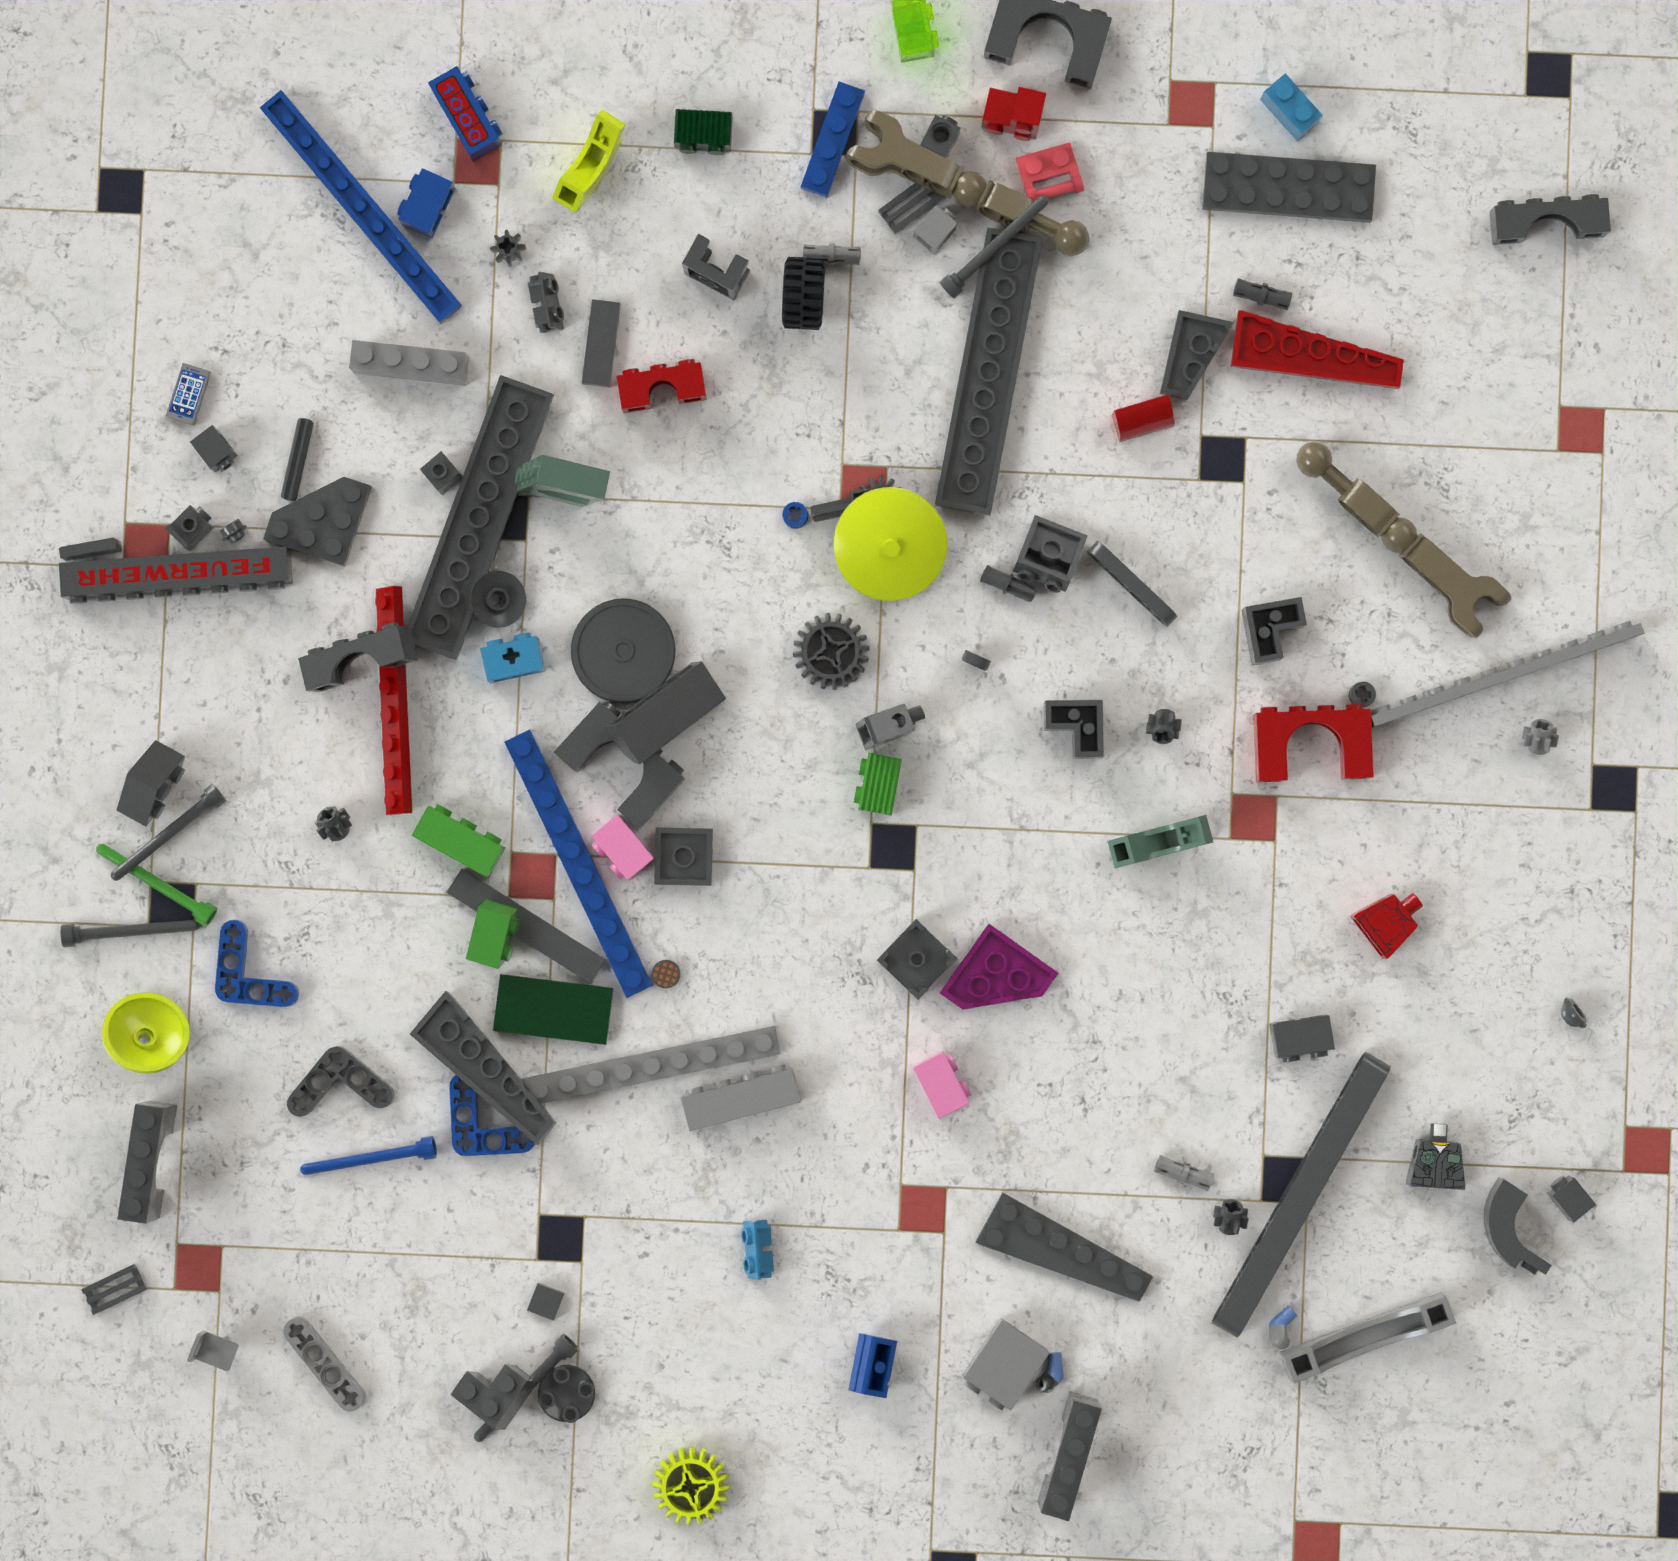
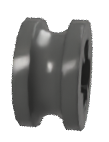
M1358 682L1349 690V700L1352 704H1363V707H1367L1376 698L1375 688L1368 682ZM1358 687H1364V691L1370 694L1369 698H1365L1366 702L1364 703L1361 702L1359 697H1355V691H1360Z

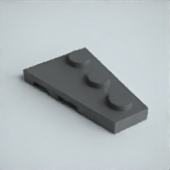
M1179 310L1160 394H1169L1170 397L1188 400L1234 322Z

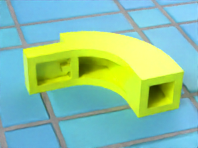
M604 110L597 114L581 152L570 168L559 179L552 197L553 200L574 213L578 212L592 195L612 163L623 140L621 136L626 126L624 122Z

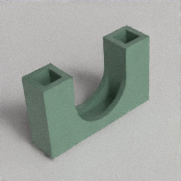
M541 455L523 463L522 467H518L515 475V484H518V492L584 507L588 505L589 499L598 502L605 499L610 471Z

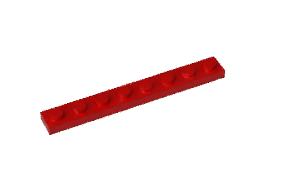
M402 586L376 589V631H382L381 627L389 623H398L399 626H404ZM406 664L396 668L379 666L386 815L412 813Z

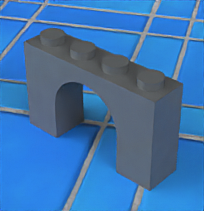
M999 0L983 58L1010 66L1018 38L1023 29L1037 20H1054L1068 30L1073 41V52L1065 82L1092 89L1112 17H1108L1107 13L1102 10L1091 9V11L1080 9V5L1070 1H1064L1063 4L1053 0Z
M599 701L554 753L575 772H578L599 748L606 744L614 743L605 727L617 719L621 713L609 702L604 706ZM661 749L643 762V776L640 784L617 809L638 829L644 826L685 780L681 775L684 769L672 759L667 763L660 756L663 752Z
M155 1101L135 1104L117 1220L147 1224L160 1218L164 1190L156 1189L157 1163L165 1136L173 1133L177 1105Z
M1069 1391L1062 1415L1063 1432L1051 1474H1045L1037 1501L1042 1514L1065 1521L1070 1520L1102 1410L1098 1400Z

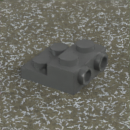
M1035 515L1013 572L1018 573V577L1022 581L1033 582L1036 580L1043 583L1044 587L1050 592L1058 593L1060 590L1066 592L1088 535Z

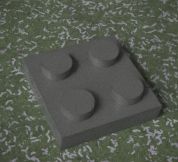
M656 827L654 885L712 886L713 829Z

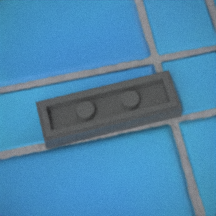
M592 299L582 375L583 385L608 388L611 386L620 302Z

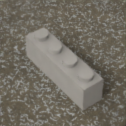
M352 340L349 369L354 374L466 386L469 357L466 352Z
M783 1064L769 1068L770 1074L759 1076L757 1071L742 1075V1081L731 1084L730 1079L713 1083L714 1089L703 1091V1087L700 1086L686 1090L687 1096H683L681 1101L689 1131L800 1103L801 1098L793 1068L786 1069V1065Z

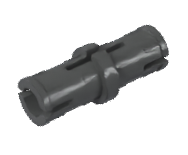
M1237 278L1233 296L1255 301L1257 305H1272L1288 310L1293 294L1292 292L1268 287L1267 283H1262L1261 285Z

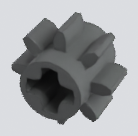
M505 230L504 236L494 235L497 243L496 246L490 247V250L493 253L499 252L495 259L497 263L505 260L509 267H511L512 261L516 259L521 262L523 261L520 251H524L527 248L525 244H518L521 239L519 233L513 237L510 236L508 230ZM507 243H511L513 246L509 254H506L504 251Z
M1169 709L1157 710L1155 714H1149L1146 734H1152L1153 741L1159 744H1168L1173 738H1179L1182 720L1175 719V712Z
M335 806L326 807L317 816L318 821L315 824L318 829L316 831L323 840L329 837L332 842L340 841L350 831L349 827L352 826L349 821L350 816L344 808L338 811Z
M1224 1200L1222 1207L1215 1206L1213 1217L1215 1219L1213 1225L1218 1227L1223 1234L1237 1235L1240 1228L1247 1229L1249 1220L1247 1217L1248 1208H1243V1205L1237 1200Z

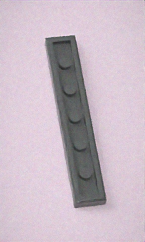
M462 868L446 892L476 912L478 906L486 899L517 908L516 918L520 919V923L515 936L590 984L606 961L599 954Z

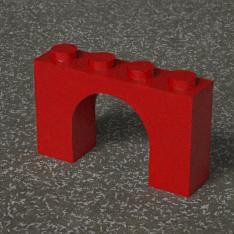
M1363 704L1346 705V710H1335L1334 705L1317 706V711H1306V706H1290L1289 712H1278L1277 707L1260 708V713L1253 714L1256 782H1284L1288 780L1287 744L1292 733L1300 726L1306 724L1323 726L1336 737L1340 749L1341 780L1370 779L1374 777L1371 709H1363Z

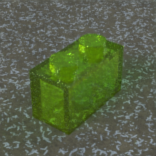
M892 0L891 11L901 63L934 57L935 48L939 47L937 31H931L929 21L934 20L932 4L926 3V0Z

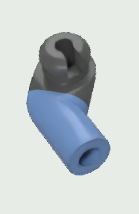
M1052 1352L1047 1356L1048 1369L1036 1380L1038 1391L1049 1393L1063 1380L1061 1352Z

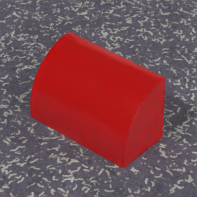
M1169 394L1114 410L1111 415L1119 442L1174 427L1175 424Z

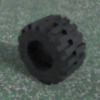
M788 257L785 261L782 294V324L784 328L820 329L823 317L825 264L822 258Z

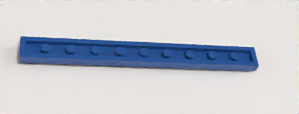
M282 90L259 107L440 324L462 307L460 302Z
M529 729L504 741L626 998L653 986L531 730Z

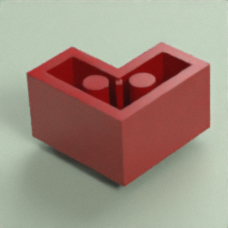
M1019 87L1017 93L990 88L981 127L986 128V131L991 134L1002 135L1003 132L1014 134V138L1022 141H1030V138L1036 139L1047 93Z

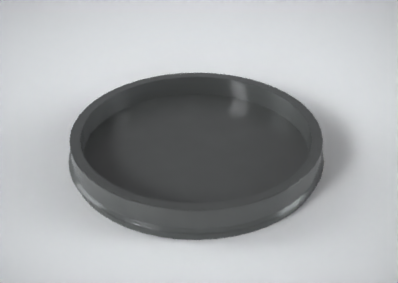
M613 599L595 606L580 620L572 637L571 660L577 677L591 693L610 702L631 703L642 700L665 683L675 661V640L669 624L657 610L638 600Z

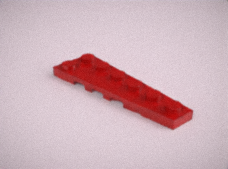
M1238 310L1230 367L1399 389L1401 386L1404 359L1368 348H1360L1355 344L1337 341L1322 334L1301 330L1299 327L1281 324L1272 319L1243 310Z

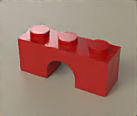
M694 359L679 361L678 366L667 367V364L650 366L649 371L639 372L638 368L622 371V375L616 376L623 413L651 409V392L655 387L663 384L669 385L676 390L679 404L707 400L701 362L695 363Z

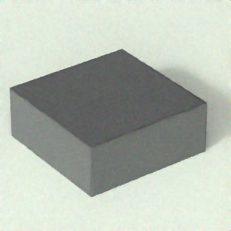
M538 1282L527 1311L554 1321L565 1293Z

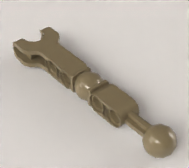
M871 110L867 113L865 127L879 138L880 144L874 148H866L859 145L852 146L845 156L850 166L869 176H878L885 172H892L949 199L953 194L955 200L961 206H977L976 212L1005 227L1011 224L1034 202L1029 197L991 180L987 184L985 179L977 172H963L964 167L959 166L954 161L907 139L897 119L877 110ZM1040 213L1019 231L1020 233H1025L1028 227L1054 239L1057 250L1063 255L1071 257L1084 252L1090 240L1087 228L1081 222L1070 220L1061 224Z
M1309 442L1300 448L1296 459L1300 471L1308 477H1322L1339 492L1341 497L1338 499V502L1369 531L1377 537L1381 536L1383 544L1387 549L1400 553L1399 557L1447 600L1450 621L1467 636L1477 639L1483 631L1482 624L1473 613V606L1476 600L1486 598L1498 606L1507 605L1511 601V594L1496 579L1489 576H1470L1422 533L1417 535L1414 524L1406 518L1398 517L1400 514L1369 485L1358 478L1354 482L1349 480L1332 464V455L1327 446L1320 442Z

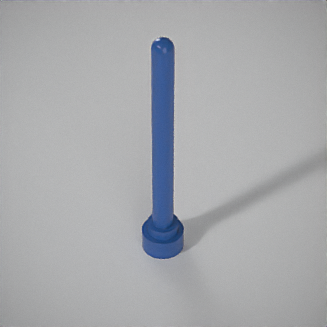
M433 1136L422 1137L420 1141H416L415 1145L306 1163L300 1167V1172L303 1175H310L413 1156L424 1158V1160L437 1158V1148Z

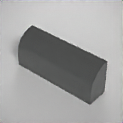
M691 662L607 725L605 729L626 757L636 764H641L722 703L726 697L703 662Z

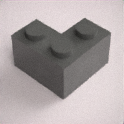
M1302 597L1247 606L1241 610L1251 666L1276 662L1284 658L1279 632L1300 629L1307 625Z
M1045 700L1043 703L1044 731H1072L1073 759H1102L1104 757L1103 700Z
M155 740L127 773L116 811L145 827L153 818L158 819L165 808V804L162 802L167 797L171 784L173 782L177 784L185 772V769L182 768L185 756Z
M505 1364L493 1382H490L479 1372L466 1371L450 1395L493 1429L505 1430L538 1382L517 1365Z

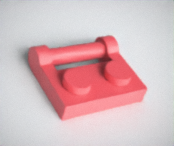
M1070 142L1016 157V164L1025 195L1033 201L1042 195L1052 198L1073 191L1075 193L1084 191L1082 178L1079 174ZM1067 174L1071 178L1070 181L1035 190L1033 187L1035 183Z

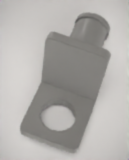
M203 1330L197 1334L187 1361L199 1360L228 1371L231 1368L239 1345Z

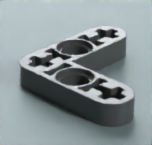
M335 1046L329 1048L291 1093L287 1100V1108L294 1116L308 1115L338 1079L375 1108L389 1106L394 1100L395 1093L385 1080L347 1049ZM341 1052L343 1054L341 1060L344 1063L343 1065L336 1064L331 1069L332 1072H335L334 1077H332L327 1070L320 1066L324 1064L325 1067H328L333 1061L330 1055ZM356 1069L363 1070L367 1075L366 1082L361 1086L354 1084L351 1079V1074ZM316 1073L323 1074L327 1080L326 1086L321 1090L315 1089L311 1084V1078ZM373 1079L377 1081V1083L372 1085L379 1091L382 1089L387 1090L385 1096L388 1099L386 1102L384 1100L376 1102L375 1098L377 1095L371 1089L368 1090L367 1094L363 1092ZM306 1086L309 1092L316 1094L317 1097L315 1100L313 1096L308 1097L305 1101L306 1110L303 1108L296 1110L295 1106L297 1103L294 1099L304 1097L307 1091L302 1090V1088Z

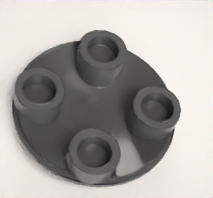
M560 1365L553 1368L540 1381L538 1387L539 1405L549 1417L560 1422H576L589 1412L595 1399V1387L591 1377L583 1369L573 1365Z

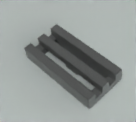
M915 182L880 208L878 213L893 233L896 234L940 201L938 195L933 190L923 187L924 191L888 216V211L922 187ZM929 195L931 199L898 224H894L893 221Z
M114 537L59 548L60 558L65 561L122 551L121 541Z
M133 1264L81 1290L86 1295L88 1305L90 1304L92 1308V1314L95 1315L147 1290L136 1265ZM132 1272L134 1277L93 1296L92 1290ZM135 1282L137 1283L138 1288L98 1306L97 1300Z

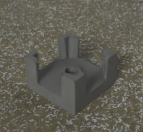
M698 234L682 262L684 274L734 301L750 273V269L747 268L749 260L740 255H735L726 273H723L724 271L711 263L707 264L712 254L711 249L707 248L710 240Z
M915 919L877 961L919 1000L928 988L958 958Z

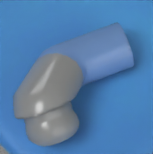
M1288 1305L1269 1324V1340L1273 1346L1280 1350L1288 1347L1290 1339L1287 1338V1325L1297 1317V1314Z

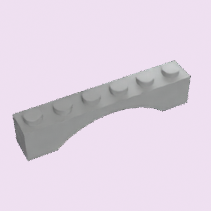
M1438 1293L1280 1351L1279 1353L1289 1379L1296 1383L1321 1374L1356 1356L1402 1340L1435 1332L1456 1324L1447 1297L1442 1293Z

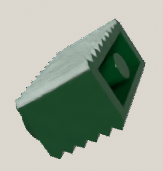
M676 109L674 147L680 148V152L686 154H694L697 149L708 150V154L724 155L725 151H731L732 112Z

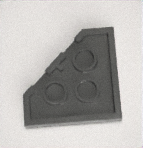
M342 477L272 512L263 540L345 567L372 486Z

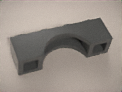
M1598 194L1584 195L1581 200H1571L1570 196H1561L1554 198L1553 202H1543L1542 198H1533L1526 200L1524 204H1515L1514 200L1497 202V205L1490 210L1492 245L1521 243L1526 238L1530 226L1542 219H1555L1563 222L1572 230L1576 239L1605 237L1611 232L1608 198H1599Z
M389 623L381 627L382 631L376 633L373 631L357 634V639L337 640L332 643L333 647L327 649L318 647L308 650V655L298 658L306 691L322 692L344 685L348 667L357 657L364 654L370 655L380 667L396 668L418 661L410 627L399 626L398 623Z

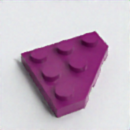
M988 923L939 993L964 1010L1041 997L1059 973Z

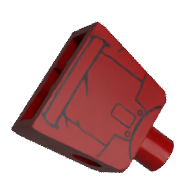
M1414 893L1401 902L1394 894H1390L1351 914L1350 917L1380 957L1388 959L1418 927V924L1411 915L1422 908L1423 904Z

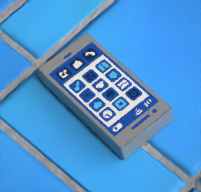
M182 363L166 413L167 418L192 426L195 425L210 379V371Z

